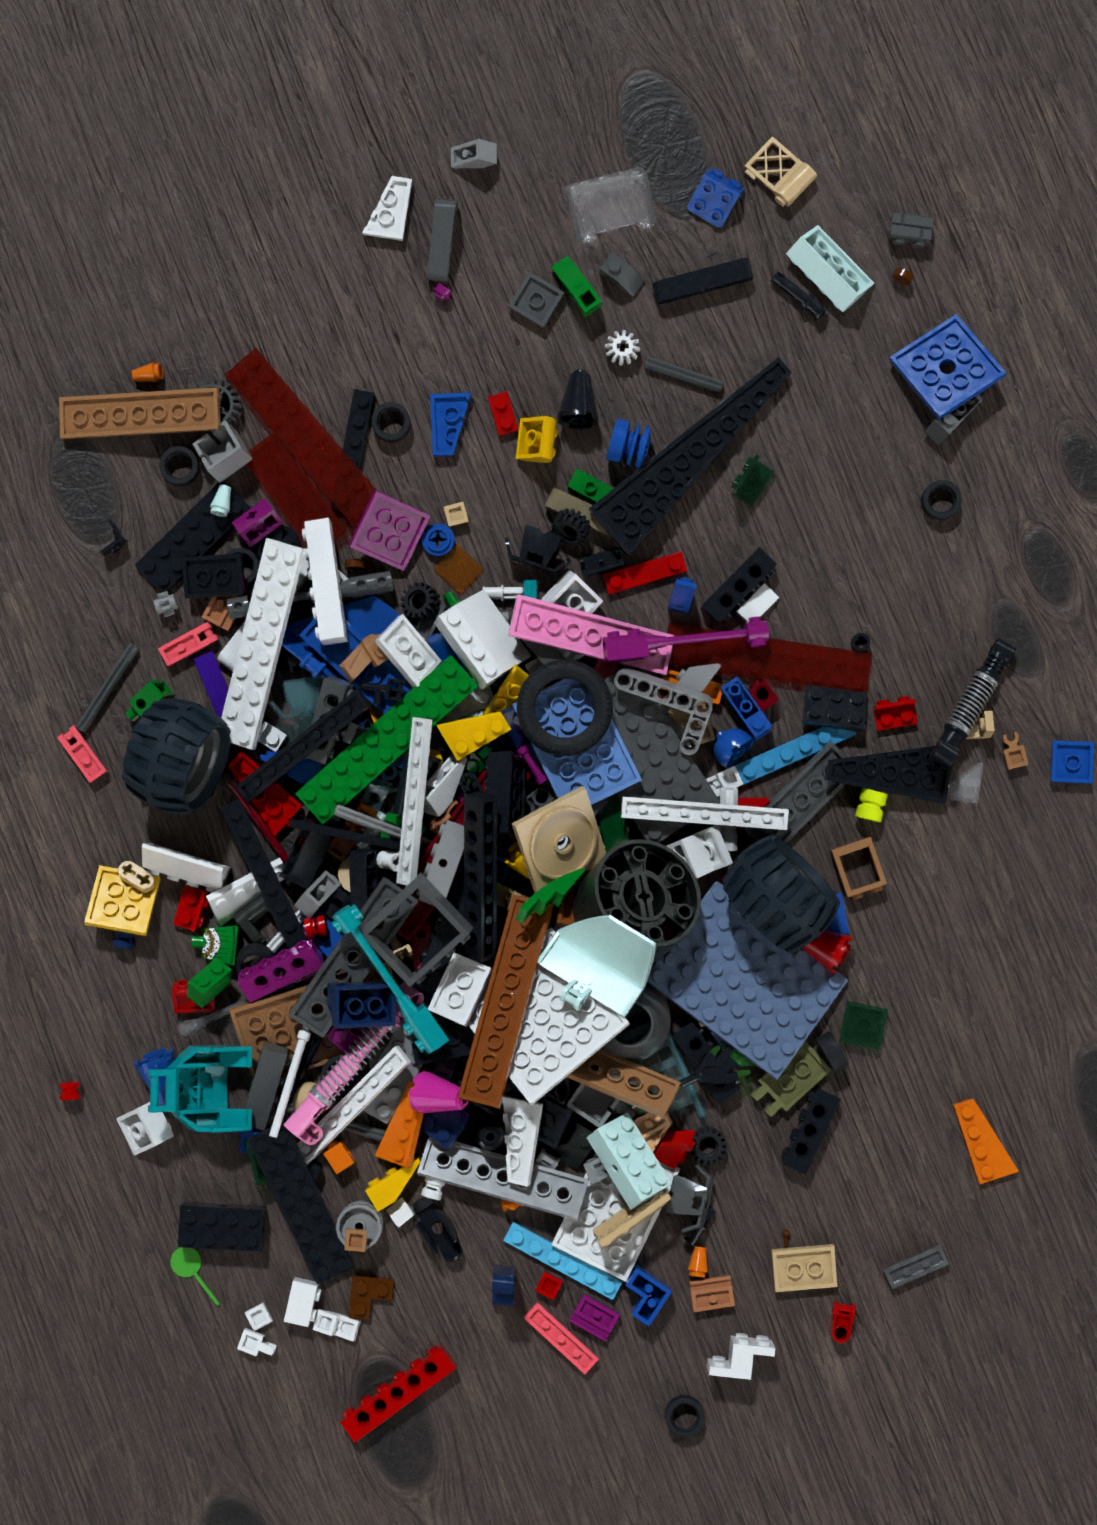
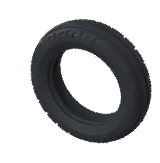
M556 660L538 667L524 681L518 694L517 717L523 733L533 745L552 755L572 756L591 749L604 737L612 720L613 701L608 685L598 672L578 661ZM567 678L576 680L583 684L593 697L595 705L593 719L590 725L576 736H554L545 731L536 718L535 702L539 692L545 685L557 679Z

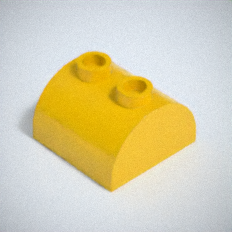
M548 416L520 418L516 459L538 463L552 462L556 453L554 440L558 434V429L556 428L557 420Z

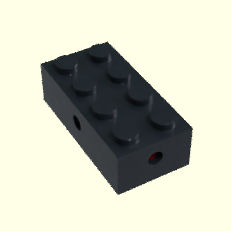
M183 1202L180 1205L178 1247L261 1252L264 1248L266 1206Z

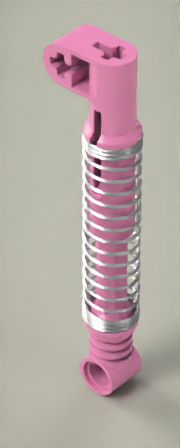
M406 982L399 985L403 994L405 993L416 1007L423 1003L424 995L415 986L409 987ZM397 1001L395 1026L368 1027L370 1031L362 1029L365 1036L358 1034L361 1041L353 1040L357 1046L355 1047L350 1044L349 1047L352 1051L344 1050L345 1055H340L341 1059L336 1060V1065H331L332 1069L331 1071L327 1070L326 1076L322 1075L323 1080H318V1085H314L308 1092V1097L283 1124L300 1140L308 1145H314L321 1139L323 1130L314 1122L323 1110H328L332 1106V1100L336 1101L335 1096H340L339 1092L341 1090L345 1091L343 1087L345 1085L349 1086V1080H354L352 1077L358 1075L357 1071L359 1069L363 1070L360 1063L362 1062L367 1065L364 1061L365 1057L371 1060L368 1054L371 1052L376 1055L373 1048L376 1047L380 1050V1047L377 1045L379 1042L385 1045L382 1038L385 1037L389 1040L386 1033L394 1034L400 1027V1022L402 1021L400 1018L404 1019Z

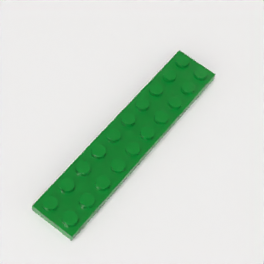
M451 655L419 683L418 687L415 686L403 697V702L398 701L295 793L323 825L335 815L334 811L337 805L345 806L410 748L413 717L432 719L433 728L479 687Z

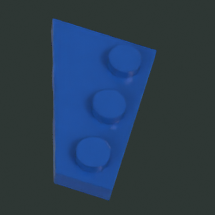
M471 392L430 394L433 457L454 456Z

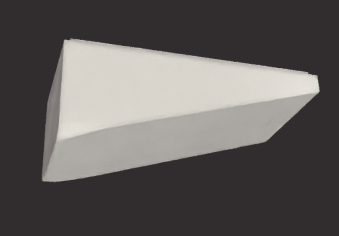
M764 583L736 613L747 623L749 622L748 618L761 617L779 597Z

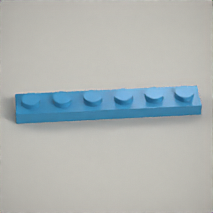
M821 727L742 762L735 767L743 784H746L820 751L829 741L836 744L856 735V732Z

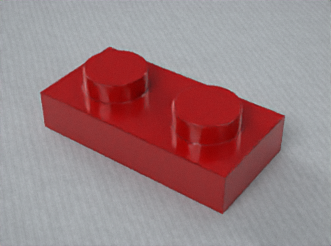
M505 391L488 396L499 437L518 432L519 429L508 392Z

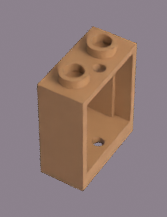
M871 837L830 850L845 897H851L854 900L863 897V892L871 890V893L883 890L882 886L886 885L887 882ZM867 847L879 881L851 890L839 856Z

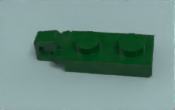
M488 743L481 751L477 749L467 756V762L462 775L469 772L477 777L486 768L485 763L488 760V753L492 752L494 748ZM467 777L463 785L469 786L474 780H469ZM458 784L457 789L462 793V791H461V789H460V787H459V784Z

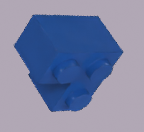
M636 1264L625 1282L628 1288L640 1295L631 1309V1315L647 1326H650L670 1296L672 1289L669 1285Z

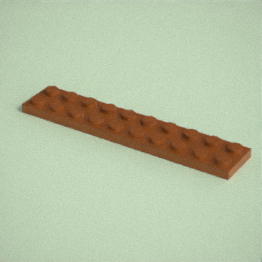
M514 894L458 1094L459 1099L499 1109L537 972L538 958L542 953L554 904L551 903L541 916L533 911L526 921L521 924L515 919L520 907L529 898Z

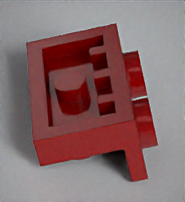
M910 696L897 698L898 702L890 703L889 699L877 701V705L872 707L876 731L918 724L915 709L916 699L910 700Z
M184 885L173 925L190 929L194 932L198 931V928L202 929L205 917L202 916L204 908L208 909L209 902L206 898L209 895V891Z
M188 980L174 982L172 988L174 1014L216 1012L215 997L201 1008L187 997Z

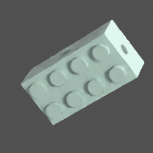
M628 1112L596 1129L587 1137V1140L630 1210L659 1194L672 1184Z

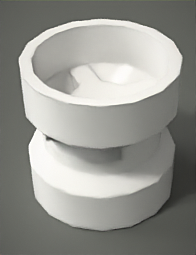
M425 1178L426 1186L422 1189L421 1195L430 1199L441 1200V1189L445 1186V1183Z

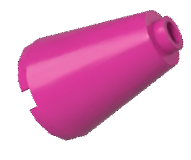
M426 1071L420 1072L415 1076L412 1081L415 1082L414 1087L409 1091L410 1105L413 1110H417L419 1113L462 1110L469 1102L458 1098L459 1086Z

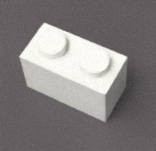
M294 1278L284 1322L308 1327L310 1321H315L317 1309L313 1308L315 1301L319 1302L321 1289H318L319 1284H316L315 1281Z

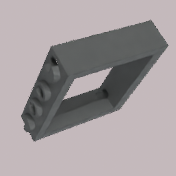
M420 873L360 929V932L372 948L411 987L415 982L419 985L427 977L425 973L430 969L432 971L436 970L442 964L440 960L444 956L449 958L457 950L455 946L458 943L463 945L471 938L469 933L473 927L436 887ZM418 888L460 933L413 974L375 934L373 929Z

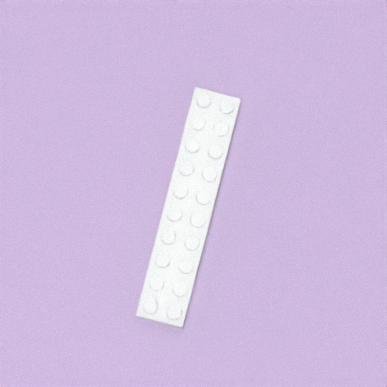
M266 538L221 717L230 728L231 743L251 750L256 749L306 551L304 548Z

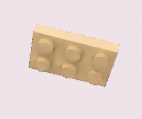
M834 1244L771 1249L775 1292L837 1287Z

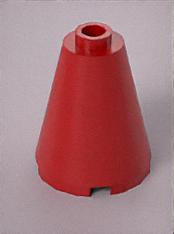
M825 930L818 938L802 947V949L835 975L838 972L835 968L838 965L842 966L851 948L848 942L853 941L854 938Z

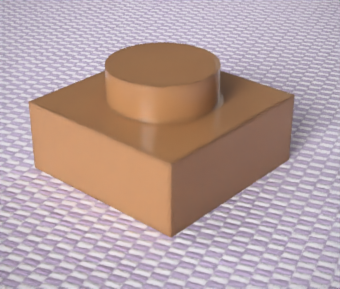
M347 1228L344 1250L366 1252L368 1230Z

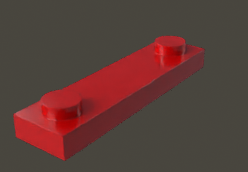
M681 551L603 574L608 594L611 595L687 572V567Z

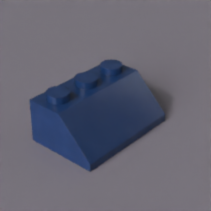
M385 981L328 983L327 1005L334 1028L395 1026L396 997Z

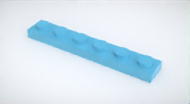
M514 1221L503 1239L506 1243L612 1300L623 1282L621 1279L552 1246L551 1241Z

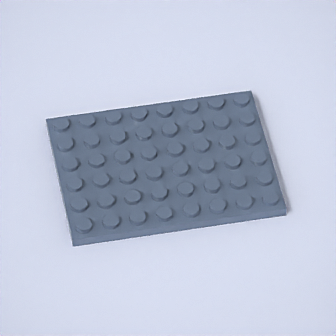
M716 880L701 899L699 917L692 930L655 962L651 968L647 983L772 1078L778 1080L848 979L839 972L835 975L832 974L802 948L788 953L777 947L740 913L738 908L728 898L723 885Z

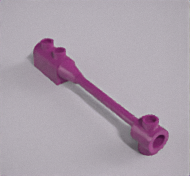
M761 617L748 618L749 622L744 624V629L682 636L647 635L640 633V629L628 630V635L620 636L619 631H612L607 633V637H603L604 661L606 664L644 660L649 657L650 650L663 648L667 645L745 637L746 643H750V648L766 646V641L769 640V627L767 621H761Z

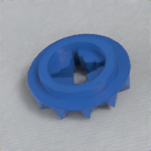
M436 523L425 529L422 535V544L430 555L439 557L447 554L453 548L455 538L448 526ZM438 532L440 537L445 539L440 543L439 548L436 542L430 541L437 538Z

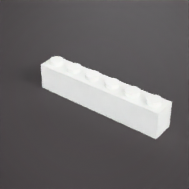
M329 518L305 521V529H302L303 540L307 541L308 547L305 548V557L310 562L307 574L313 584V587L310 588V596L312 600H315V607L312 608L314 620L318 622V627L315 628L316 638L321 641L323 646L348 642L332 523Z

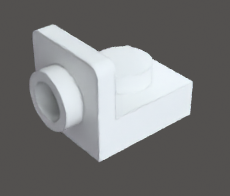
M264 722L261 725L258 741L271 750L278 752L288 735L271 724Z

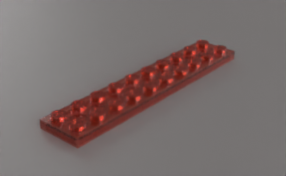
M255 348L225 374L226 377L349 522L357 528L374 490L377 489Z
M668 623L667 634L675 636L720 632L719 630ZM745 637L675 644L672 646L669 665L689 668L719 663L721 667L717 671L718 673L866 693L872 653L772 638L766 641V646L750 648V643H746Z

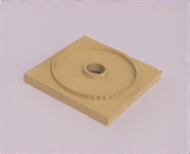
M583 786L512 823L535 893L548 883L580 868L585 869V871L593 868L606 854L586 788ZM567 836V845L563 849H558V841L562 837Z

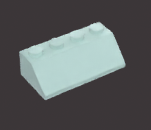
M819 225L801 236L786 253L792 263L797 265L804 272L805 276L812 280L819 290L842 312L852 306L874 284Z

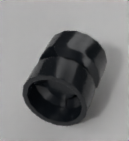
M339 886L332 894V900H327L320 909L334 921L332 916L337 911L347 905L351 906V896Z

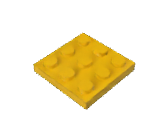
M99 865L84 921L85 925L147 936L161 881L160 876L153 875L155 886L151 891L141 892L124 882L120 878L117 868ZM124 870L125 875L127 873L134 875L132 871ZM140 879L142 885H144L145 883L149 884L148 879H146L145 881Z

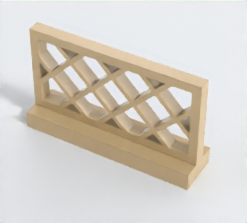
M666 1189L631 1210L627 1205L595 1227L593 1231L601 1247H607L665 1206L671 1199Z

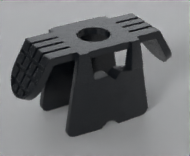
M526 525L520 557L511 554L508 537H505L509 559L529 567L556 575L571 561L569 558L566 559L556 569L548 567L560 545L561 537L550 532L542 533L539 528Z
M427 1197L418 1199L412 1205L413 1211L421 1220L415 1222L417 1230L435 1256L438 1255V1246L443 1258L447 1262L455 1261L461 1256L463 1248L456 1237L457 1234L452 1220L442 1209H438L432 1199ZM435 1221H441L444 1224V1231L440 1234L434 1233L431 1229V1225Z

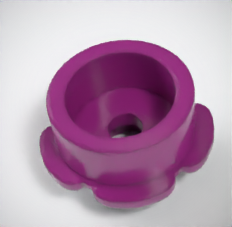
M440 283L436 288L433 287L436 291L434 294L442 301L451 299V290Z

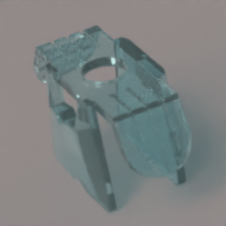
M320 676L316 679L307 677L284 681L282 690L291 714L284 715L273 701L269 703L281 720L314 715L321 691ZM335 696L333 697V703H334V704H335L336 699H337Z

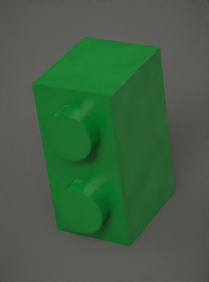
M216 957L188 982L187 997L203 1008L230 984L232 969Z

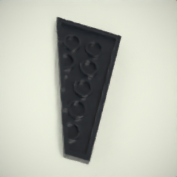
M935 746L828 760L825 781L946 804L952 766L946 770H941L931 765L927 759Z

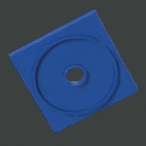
M957 314L890 356V362L938 420L1006 377V371ZM944 364H951L955 371L951 374H945L941 372L940 367Z

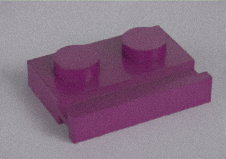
M583 1294L569 1321L606 1342L620 1313Z

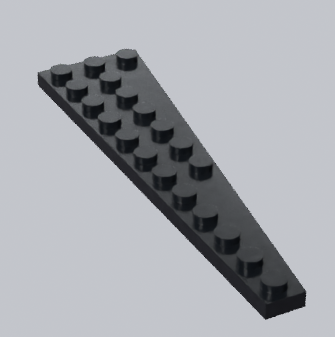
M779 357L589 508L592 515L627 557L631 555L791 375L792 372Z

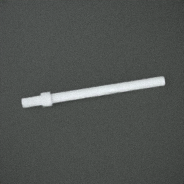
M304 1025L297 1035V1046L269 1136L274 1138L278 1136L306 1042H309L311 1033H309L310 1029Z

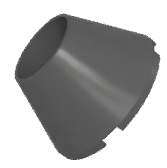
M646 983L644 990L635 1002V1004L645 1008L650 1016V1025L645 1035L635 1041H624L615 1036L601 1049L631 1062H638L651 1057L663 1046L670 1031V1011L661 993L648 983Z

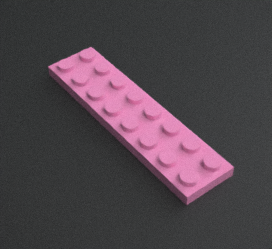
M519 594L516 596L508 636L600 660H604L603 637H607L608 632L619 631L621 636L628 635V630L640 629V633L666 637L675 635ZM673 645L650 650L649 657L644 660L615 662V664L627 665L642 671L666 676Z

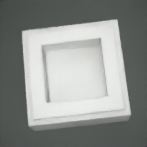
M264 1302L245 1312L254 1331L273 1322Z

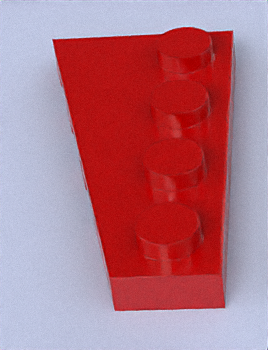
M244 750L228 765L239 783L260 767ZM277 781L252 800V803L260 812L261 817L271 829L274 837L287 825L288 819L293 818L303 807Z

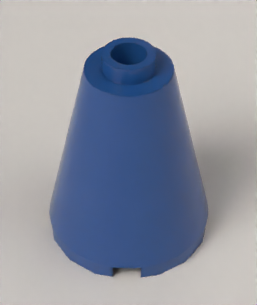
M165 1048L154 1050L143 1055L144 1059L139 1062L138 1059L134 1061L136 1070L149 1089L150 1076H148V1069L168 1068L175 1060L173 1048H170L169 1051H166ZM159 1076V1105H165V1076Z

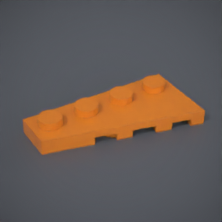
M412 1081L408 1082L375 1154L376 1157L404 1167L412 1166L424 1113L413 1110L410 1105L409 1091L413 1089L415 1084Z

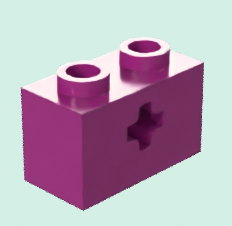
M264 498L233 521L232 524L251 548L283 524V522Z

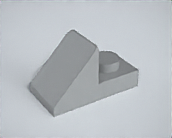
M598 1156L586 1160V1163L583 1164L590 1184L597 1183L609 1176Z

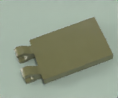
M805 1041L778 1080L765 1073L757 1080L761 1086L750 1095L755 1101H758L768 1092L775 1101L768 1105L764 1111L772 1117L780 1108L785 1112L825 1077L831 1069Z

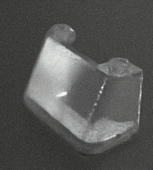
M632 168L569 184L564 187L577 242L589 243L593 241L596 233L636 224L641 228H648L653 226L652 223L657 222L648 175L643 168Z

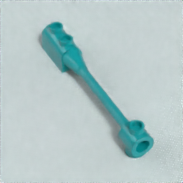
M355 904L352 906L347 905L337 911L332 916L334 921L331 924L338 933L341 931L344 934L351 932L395 995L404 1017L403 1020L406 1022L402 1026L409 1036L415 1035L417 1041L414 1043L420 1052L426 1051L429 1054L447 1043L449 1039L424 1004L416 1007L405 993L403 994L358 929V926L362 923L360 920L364 917Z

